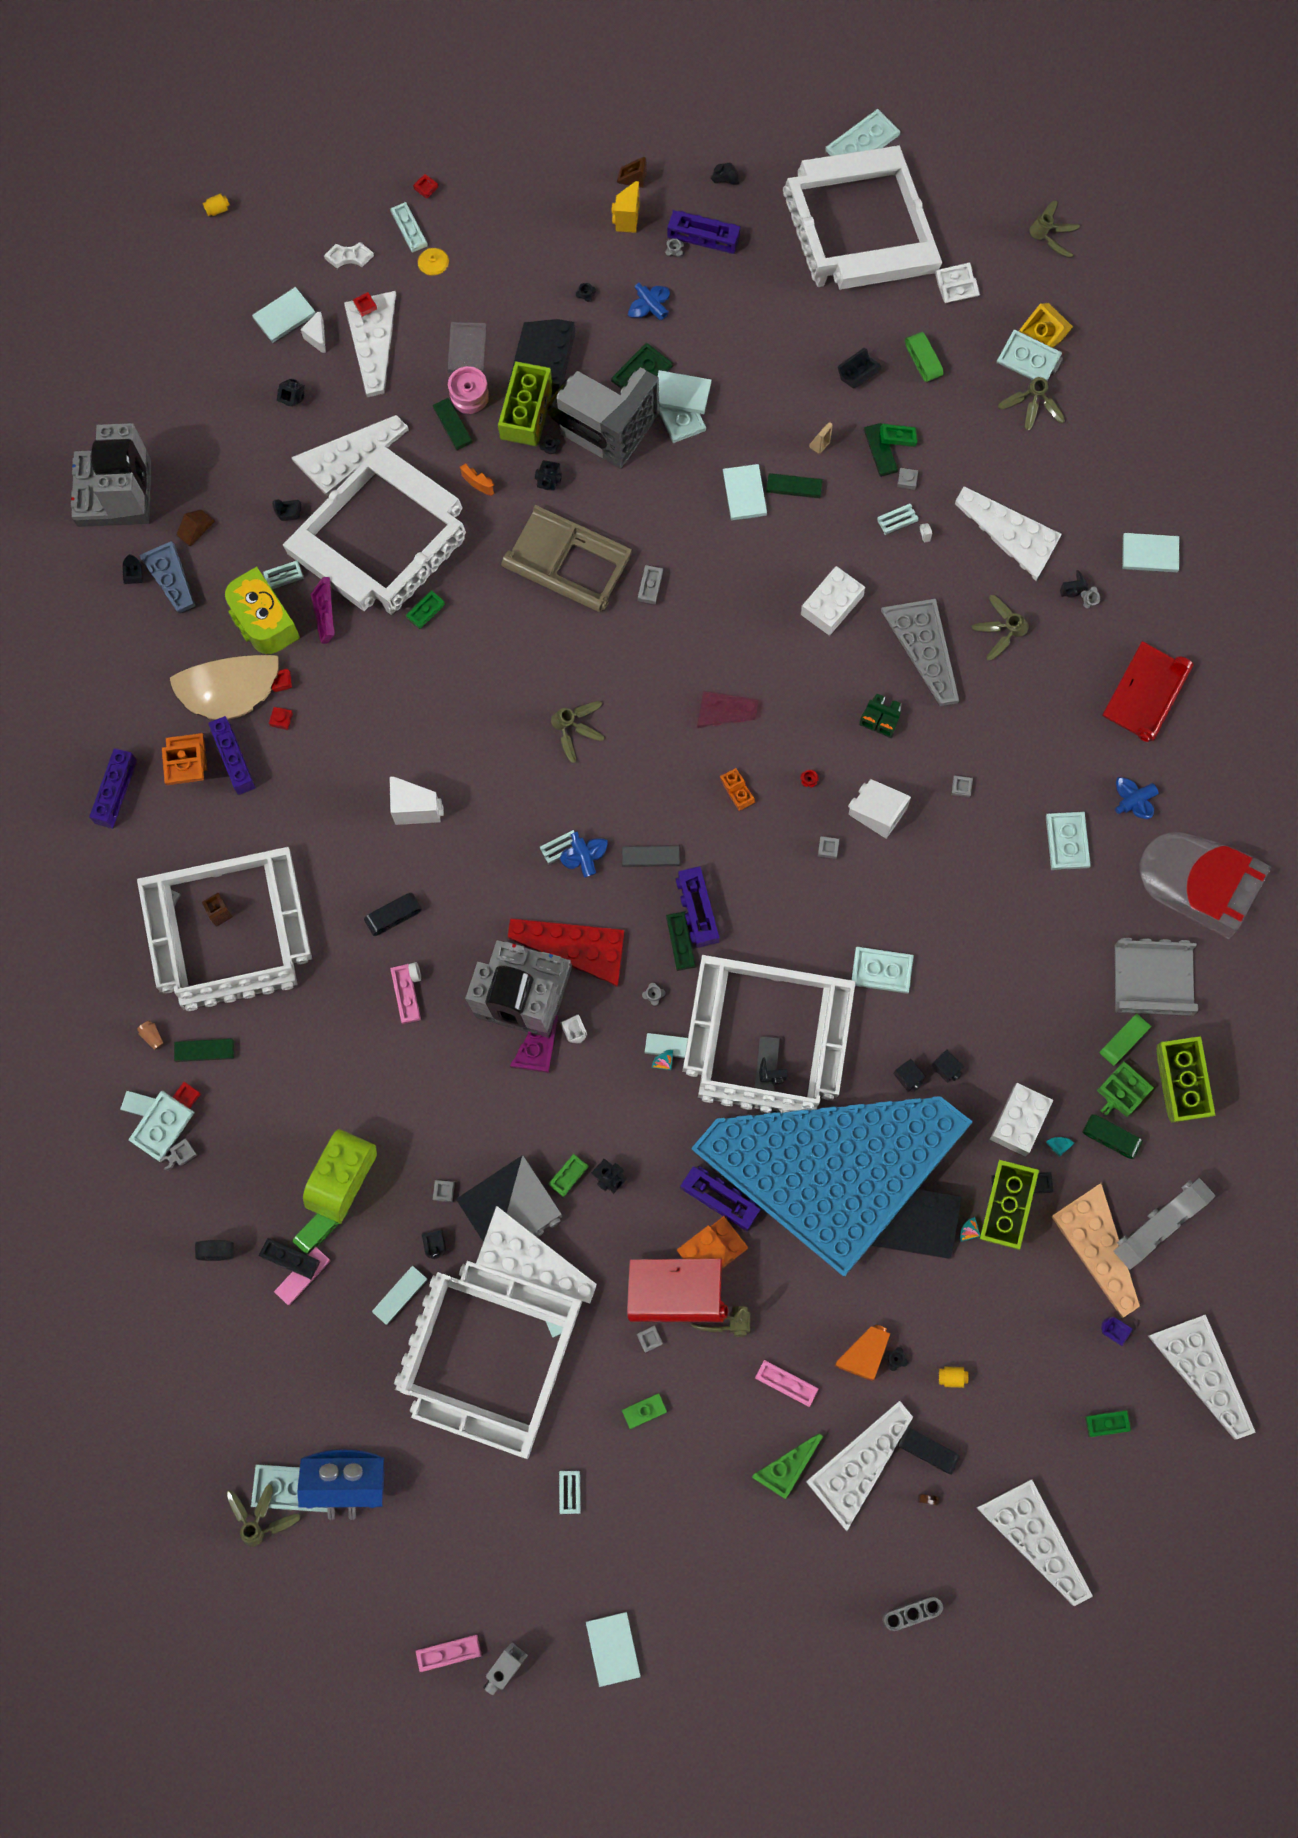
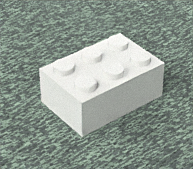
M836 566L802 605L801 615L830 636L863 598L865 586Z
M1016 1083L990 1140L1026 1157L1032 1149L1053 1100Z

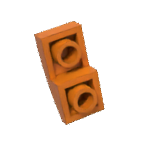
M466 463L460 467L462 477L475 489L490 496L494 494V483L489 477L486 478L483 473L477 475L476 471L473 468H469Z
M737 768L720 776L726 791L738 811L755 803V798L747 788L745 780Z

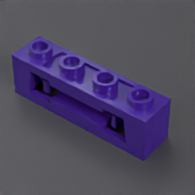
M673 210L667 227V238L678 239L679 241L735 254L740 238V226L733 223L720 222L717 219L704 218L700 215L688 214L684 211ZM680 232V233L688 234L689 237L683 236V235H679L678 233ZM716 241L727 244V246L716 244Z
M226 716L209 722V727L237 794L240 795L255 789L256 787Z
M113 749L89 816L97 825L112 829L114 827L137 763V759L131 752Z
M701 867L678 871V878L675 879L677 888L682 889L683 896H680L682 907L687 908L688 913L685 914L687 925L692 927V932H689L692 943H696L697 948L719 943V934ZM696 882L699 884V898L706 921L700 923L701 931H698V918L691 895L692 892H697Z
M693 1166L682 1182L680 1189L745 1231H748L761 1210L758 1208V1205L750 1198L747 1201L741 1197L742 1193L735 1188L730 1190L725 1187V1182L717 1177L713 1179L708 1176L709 1172L704 1168ZM705 1183L709 1185L710 1189L735 1205L737 1203L741 1205H738L734 1213L736 1215L731 1213L732 1209L704 1192L702 1194L706 1188Z

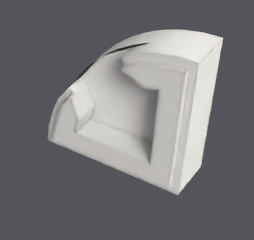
M928 523L921 524L919 528L922 540L929 542L932 536L930 525Z

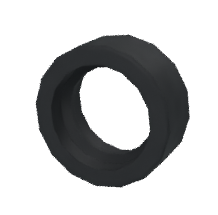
M226 1240L198 1241L195 1243V1259L203 1261L233 1259L234 1243Z

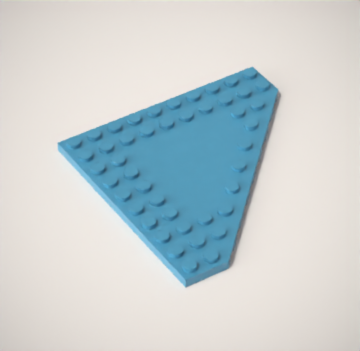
M941 1096L897 1102L888 1101L876 1104L848 1105L846 1107H828L816 1110H798L786 1113L777 1112L756 1116L717 1118L691 1149L845 1277L969 1128L972 1121Z

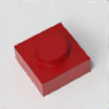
M424 174L413 187L414 190L427 199L438 188V183Z
M369 292L353 299V303L361 317L377 310V306Z
M288 669L278 671L277 679L275 678L272 684V690L278 692L292 688L290 671Z
M273 707L269 725L288 730L293 714L292 710Z
M183 1082L173 1098L190 1109L201 1093L186 1082Z

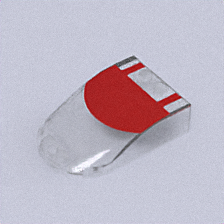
M1183 832L1166 833L1154 839L1143 852L1139 865V872L1144 887L1153 898L1228 939L1238 931L1271 869V866L1242 851Z

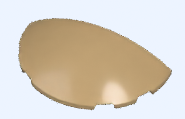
M254 655L211 661L181 671L170 677V681L177 698L194 714L206 716L211 720L224 716L228 720L251 712L255 705L268 697L275 678L277 679L279 658L276 655Z

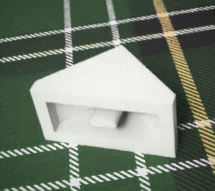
M317 312L301 328V332L307 342L324 353L326 352L324 321L321 312Z

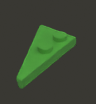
M820 1434L815 1435L755 1473L752 1478L786 1499L823 1436Z

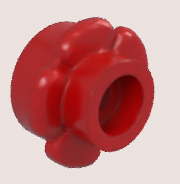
M806 770L800 776L801 783L805 787H815L817 781H819V776L813 770Z

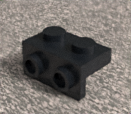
M865 347L838 366L841 381L853 389L881 370L880 363L869 357L868 350Z

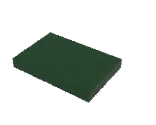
M646 342L611 378V382L622 389L624 386H627L631 375L639 370L640 367L658 376L659 370L668 372L672 368L673 363Z

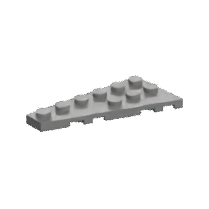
M936 599L881 608V612L939 706L958 703V693Z

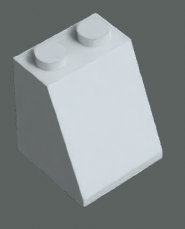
M390 777V810L395 825L441 822V816H444V808L441 798L437 797L436 792L396 777Z
M870 779L868 784L864 783L861 786L858 798H853L850 802L848 815L887 839L906 812L911 797Z

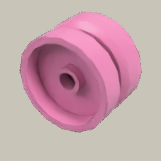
M465 366L455 370L449 377L448 390L452 405L456 410L465 414H473L485 408L489 400V391L486 377L481 370Z

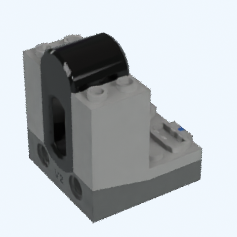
M640 367L639 370L631 375L627 386L621 389L619 395L581 372L576 371L573 376L571 375L569 379L562 383L549 401L547 412L559 424L561 435L621 469L660 415L659 377Z
M133 423L96 425V440L92 444L91 451H74L72 464L73 491H71L72 519L77 527L149 524L151 457Z
M497 940L489 964L477 962L465 999L478 1019L550 1038L552 1026L571 973V961L553 954L538 952L520 945Z

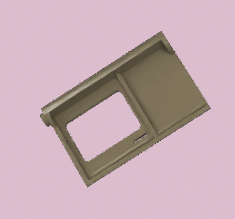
M535 505L532 515L512 551L508 550L501 566L586 607L601 612L608 605V598L631 556L632 549ZM572 546L584 549L616 565L601 594H597L557 574Z

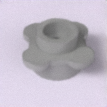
M678 239L668 240L666 243V255L682 256L683 242Z
M1091 587L1090 590L1081 592L1085 608L1100 602V594L1097 592L1096 587Z
M650 983L647 990L642 993L643 999H648L653 1006L658 1005L660 998L665 996V990L660 989L655 983Z

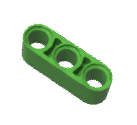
M919 332L905 338L907 350L923 380L929 382L943 376L942 365L924 332Z
M1136 1013L1099 1054L1114 1066L1152 1026Z
M317 1213L295 1236L293 1243L308 1255L340 1223Z

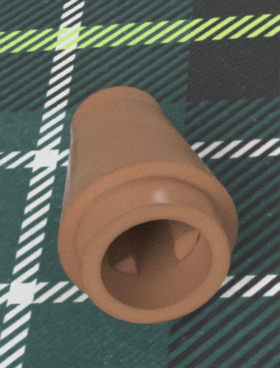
M150 1020L137 1028L139 1031L138 1035L154 1050L164 1044L155 1023H152Z

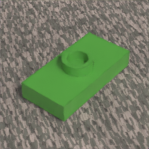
M573 1154L548 1185L564 1198L589 1166Z
M659 1393L622 1410L630 1429L667 1413Z

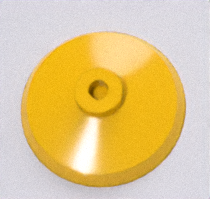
M438 248L427 249L418 258L420 270L427 275H439L449 265L448 255Z

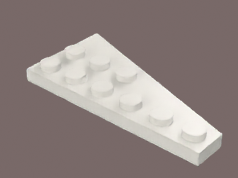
M396 291L371 296L377 306V310L361 317L353 301L344 302L367 397L385 393Z
M395 415L291 458L326 496H329L381 444L388 448L409 429Z
M963 487L955 501V505L970 519L972 518L979 525L980 529L986 531L999 547L1019 562L1020 566L1024 570L1026 569L1032 575V578L1037 581L1062 534L973 490Z
M496 1206L476 1264L590 1303L597 1284Z
M1206 1315L1148 1336L1234 1440L1255 1433Z
M900 1401L806 1481L846 1531H848L860 1507L913 1418Z
M1032 1479L977 1507L1073 1606L1093 1597Z

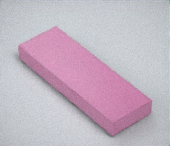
M409 964L390 968L402 1024L421 1020L414 982L409 974Z
M317 1247L308 1254V1256L320 1261L312 1280L292 1272L274 1291L289 1306L331 1261Z
M766 1360L763 1361L755 1377L760 1382L810 1407L819 1389Z
M478 1635L416 1650L420 1672L482 1656Z

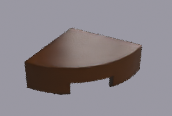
M919 1494L917 1502L938 1505L939 1498Z

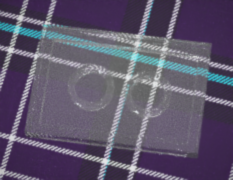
M451 322L448 373H453L458 368L465 366L475 367L481 370L482 373L484 372L486 323Z

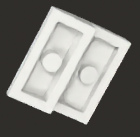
M970 263L935 271L937 283L945 304L980 295Z

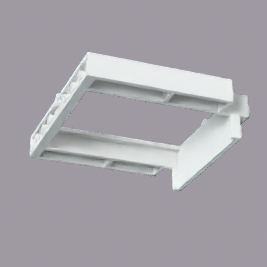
M900 145L802 160L798 169V177L787 178L786 184L783 187V194L786 197V203L791 212L792 221L796 227L799 240L802 241V250L804 255L807 256L806 260L810 271H812V279L816 282L817 287L824 286L829 275H834V281L838 284L840 290L935 274V271L940 269L942 260ZM895 175L920 243L825 258L814 226V219L810 215L802 190Z
M381 444L337 490H333L329 494V498L283 544V547L289 556L296 561L298 560L301 565L320 579L322 577H330V586L361 610L365 611L378 599L382 602L386 612L392 615L401 608L402 604L414 594V591L420 585L425 583L426 579L438 569L439 565L448 559L451 553L462 544L466 531L463 523L455 517L460 514L463 508L457 497ZM375 473L447 524L422 552L415 555L414 560L387 588L383 587L315 536Z
M289 847L137 879L156 988L159 992L165 994L175 992L179 999L180 1007L183 1010L194 1011L204 1005L205 1007H212L217 1005L218 1002L223 1001L231 1003L236 1001V999L253 998L255 994L259 993L271 994L277 989L290 990L293 986L298 985L293 963H307L308 960L312 959ZM264 866L284 966L189 986L170 886Z
M702 955L682 1070L688 1076L697 1077L698 1074L701 1075L698 1098H702V1101L707 1103L719 1101L724 1106L737 1104L741 1105L740 1108L760 1109L764 1113H772V1111L786 1113L798 1110H816L820 1103V1096L825 1100L837 1098L840 1091L856 981ZM728 972L823 988L807 1097L711 1081Z
M467 1261L466 1265L462 1264L459 1272L460 1280L437 1272L436 1276L433 1275L429 1287H432L431 1292L424 1298L422 1306L425 1308L423 1314H419L415 1326H418L417 1331L410 1337L408 1343L411 1346L409 1353H405L401 1365H404L402 1372L396 1376L394 1384L397 1386L395 1390L418 1398L417 1401H413L410 1412L413 1413L411 1418L528 1459L582 1301ZM448 1287L563 1327L530 1425L413 1384Z

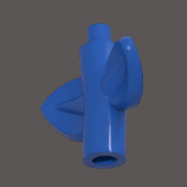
M640 283L635 285L639 299H636L631 304L628 316L640 318L652 312L659 320H663L669 311L660 303L668 300L670 295L669 289L664 286H654L649 290L647 286H642Z
M1118 777L1116 788L1118 794L1124 799L1115 808L1116 813H1128L1132 810L1134 815L1139 818H1152L1154 806L1147 800L1159 794L1157 787L1151 783L1138 789L1136 783L1132 780Z
M578 832L570 834L573 840L570 843L573 848H567L562 852L560 856L562 864L568 869H575L581 865L584 878L596 874L593 860H598L604 855L608 841L595 838L585 843L584 839L579 837Z

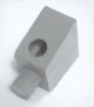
M511 1642L486 1675L488 1681L484 1689L491 1695H494L498 1688L503 1690L528 1655Z

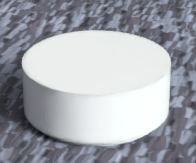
M417 962L410 963L408 968L411 980L413 982L421 981V972Z

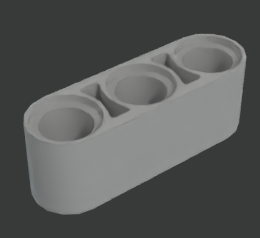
M926 1597L885 1612L882 1619L883 1624L887 1629L897 1631L939 1616L942 1613L943 1605L938 1598ZM930 1601L937 1603L938 1607L934 1613H930L927 1609V1604ZM914 1607L918 1611V1616L914 1620H910L907 1612L910 1608ZM894 1614L898 1617V1623L896 1626L891 1627L887 1620L890 1615Z

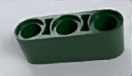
M1091 1114L1082 1131L1087 1137L1129 1159H1135L1143 1143L1139 1137L1094 1114Z

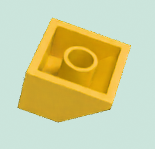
M637 181L617 194L616 202L612 203V224H615L616 231L637 232L640 203L639 182Z
M1040 303L1018 332L1053 348L1065 338L1073 326L1049 303Z

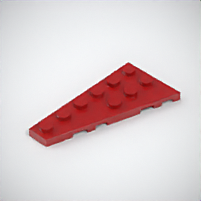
M510 919L508 939L536 951L570 960L573 968L618 987L624 930Z

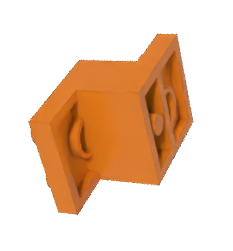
M203 733L166 738V747L162 748L164 782L166 786L204 780L203 771L207 770V760Z
M723 1216L712 1226L708 1225L679 1247L677 1252L683 1259H722L723 1269L745 1252L748 1246Z

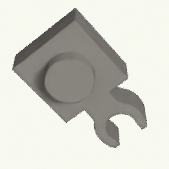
M185 1138L169 1150L172 1154L162 1157L160 1162L164 1163L166 1160H169V1165L164 1168L168 1171L174 1167L175 1163L183 1166L198 1155Z

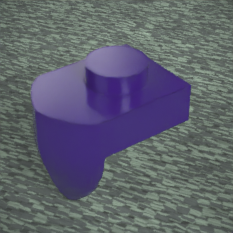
M1113 1316L1107 1317L1101 1323L1102 1333L1120 1346L1124 1345L1133 1331L1132 1328Z

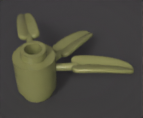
M1054 200L1048 205L1043 214L1037 217L1029 228V232L1034 239L1042 240L1045 238L1048 240V245L1061 255L1072 257V253L1046 235L1051 228H1055L1056 232H1070L1080 227L1079 224H1053L1054 219L1052 216L1057 207V200Z
M1042 377L1034 378L1028 385V391L1024 393L1017 392L998 405L999 409H1006L1022 402L1024 396L1028 394L1033 396L1034 399L1028 405L1025 428L1030 430L1038 410L1037 397L1042 396L1045 400L1044 406L1059 423L1065 422L1063 414L1053 399L1046 397L1045 393L1048 390V382ZM1035 385H1038L1040 387L1039 391L1035 389Z
M995 595L989 596L990 601L1004 619H1007L1006 624H1001L1000 621L977 623L971 626L972 629L982 632H998L1001 630V627H1007L1010 631L989 652L986 657L987 660H992L1003 652L1010 644L1009 638L1012 635L1016 637L1024 636L1029 628L1022 615L1012 614V611Z
M601 701L575 708L574 713L568 708H561L551 717L552 726L557 730H562L561 743L567 758L572 763L576 762V756L571 738L566 734L565 729L573 725L576 727V732L598 741L604 740V736L582 723L576 724L574 722V716L581 718L600 708L602 705Z
M745 1306L732 1307L730 1316L725 1318V1320H730V1326L707 1327L693 1323L691 1325L693 1328L702 1331L723 1332V1330H730V1333H733L735 1337H746V1334L750 1333V1312H748V1307Z
M271 1484L266 1486L254 1512L256 1516L254 1522H247L248 1514L243 1504L233 1491H227V1498L236 1519L244 1523L240 1529V1537L245 1545L249 1547L258 1546L263 1540L264 1533L271 1531L272 1534H275L294 1525L300 1519L299 1514L290 1515L271 1522L268 1528L261 1530L258 1521L260 1517L264 1518L267 1513L273 1492Z

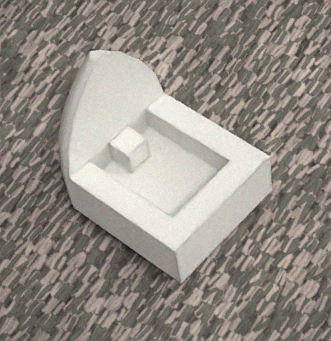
M579 1014L560 1022L570 1043H582L585 1040L587 1032Z

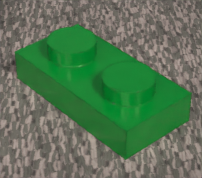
M882 424L880 426L881 443L916 446V427Z
M431 590L406 614V617L417 628L421 629L445 605V601Z
M1127 1411L1085 1416L1089 1437L1131 1431Z

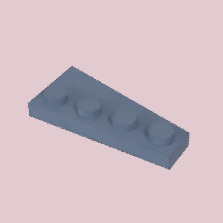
M172 541L139 555L177 612L182 613L196 606L175 544Z

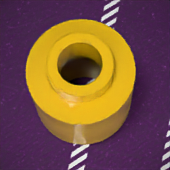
M221 193L206 199V202L202 203L208 217L223 213L228 210L227 206H230L226 195L222 196Z
M944 1366V1368H939V1385L964 1388V1384H968V1371H964V1367Z

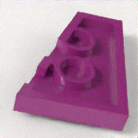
M322 577L310 595L321 644H328L335 634V629L333 626L330 577Z
M558 1015L555 1017L550 1038L528 1032L510 1067L549 1073Z

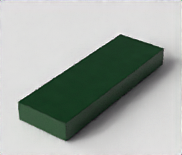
M449 398L433 404V409L456 451L472 444V439Z
M882 423L864 427V433L880 477L897 473L898 471L889 444L881 443L880 426Z
M769 473L766 492L820 498L823 479Z
M685 911L666 915L676 970L696 968Z
M233 1039L174 1042L175 1062L234 1059Z

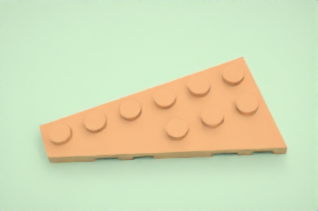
M1100 1183L1051 1217L1119 1315L1124 1318L1140 1307L1127 1266L1113 1252L1119 1246L1117 1244L1119 1238L1102 1184Z

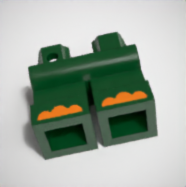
M876 694L872 700H869L860 718L859 725L875 731L877 727V733L892 738L901 715V703L892 701L890 707L883 705L885 697Z

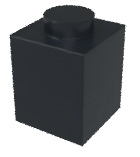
M948 1050L943 1052L931 1065L947 1083L951 1079L956 1081L963 1074L961 1070L964 1066Z
M912 1059L902 1064L893 1073L907 1092L912 1089L916 1091L924 1085L922 1081L925 1079V1076Z

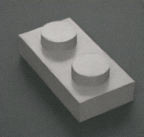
M645 565L638 594L639 602L656 605L663 568Z

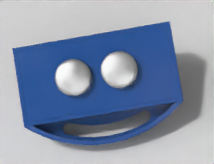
M330 1450L301 1458L297 1488L298 1508L327 1507L328 1519L331 1520L332 1514V1520H334L335 1507H348L349 1519L352 1520L353 1517L354 1520L356 1518L355 1507H382L384 1489L383 1457L359 1450Z

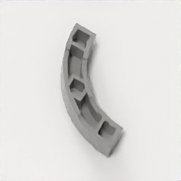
M1200 1178L1194 1182L1189 1180L1181 1187L1183 1191L1162 1209H1154L1147 1215L1150 1218L1132 1235L1129 1237L1125 1235L1117 1242L1119 1246L1113 1252L1129 1270L1141 1262L1160 1242L1169 1237L1188 1218L1190 1219L1216 1197Z

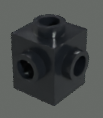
M292 378L280 383L276 401L292 407L299 404L305 397V385Z
M543 460L540 468L536 469L535 472L537 488L555 491L557 484L561 483L560 463Z
M605 1158L591 1172L598 1181L597 1185L602 1190L606 1191L608 1189L613 1194L627 1180L622 1174L624 1170L617 1163L612 1165Z

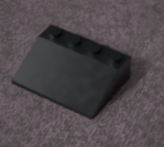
M560 319L524 322L511 375L515 361L551 368V394L557 395L563 386L576 334L575 322Z
M917 1189L871 1246L951 1259L961 1196Z

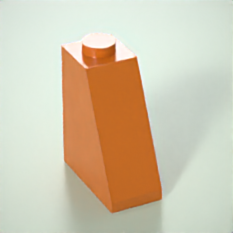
M871 1326L837 1360L834 1367L874 1381L890 1333L886 1332L887 1329L882 1326Z

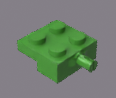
M1123 1061L1097 1090L1108 1102L1100 1111L1103 1113L1108 1108L1104 1113L1107 1116L1115 1108L1128 1117L1154 1087Z

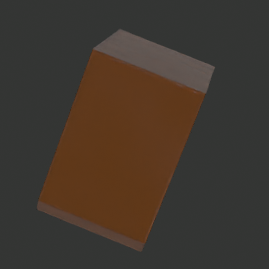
M641 157L620 167L617 182L630 186L637 181L639 182V187L643 188L647 174L646 158Z
M201 509L186 513L176 535L188 546H191L215 521Z
M219 893L202 901L208 917L216 927L233 917Z

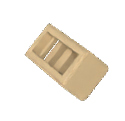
M831 422L826 424L809 445L818 454L831 441L833 427Z

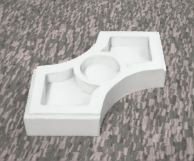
M359 242L352 247H342L335 244L324 255V258L338 269L345 264H357L363 267L374 254Z

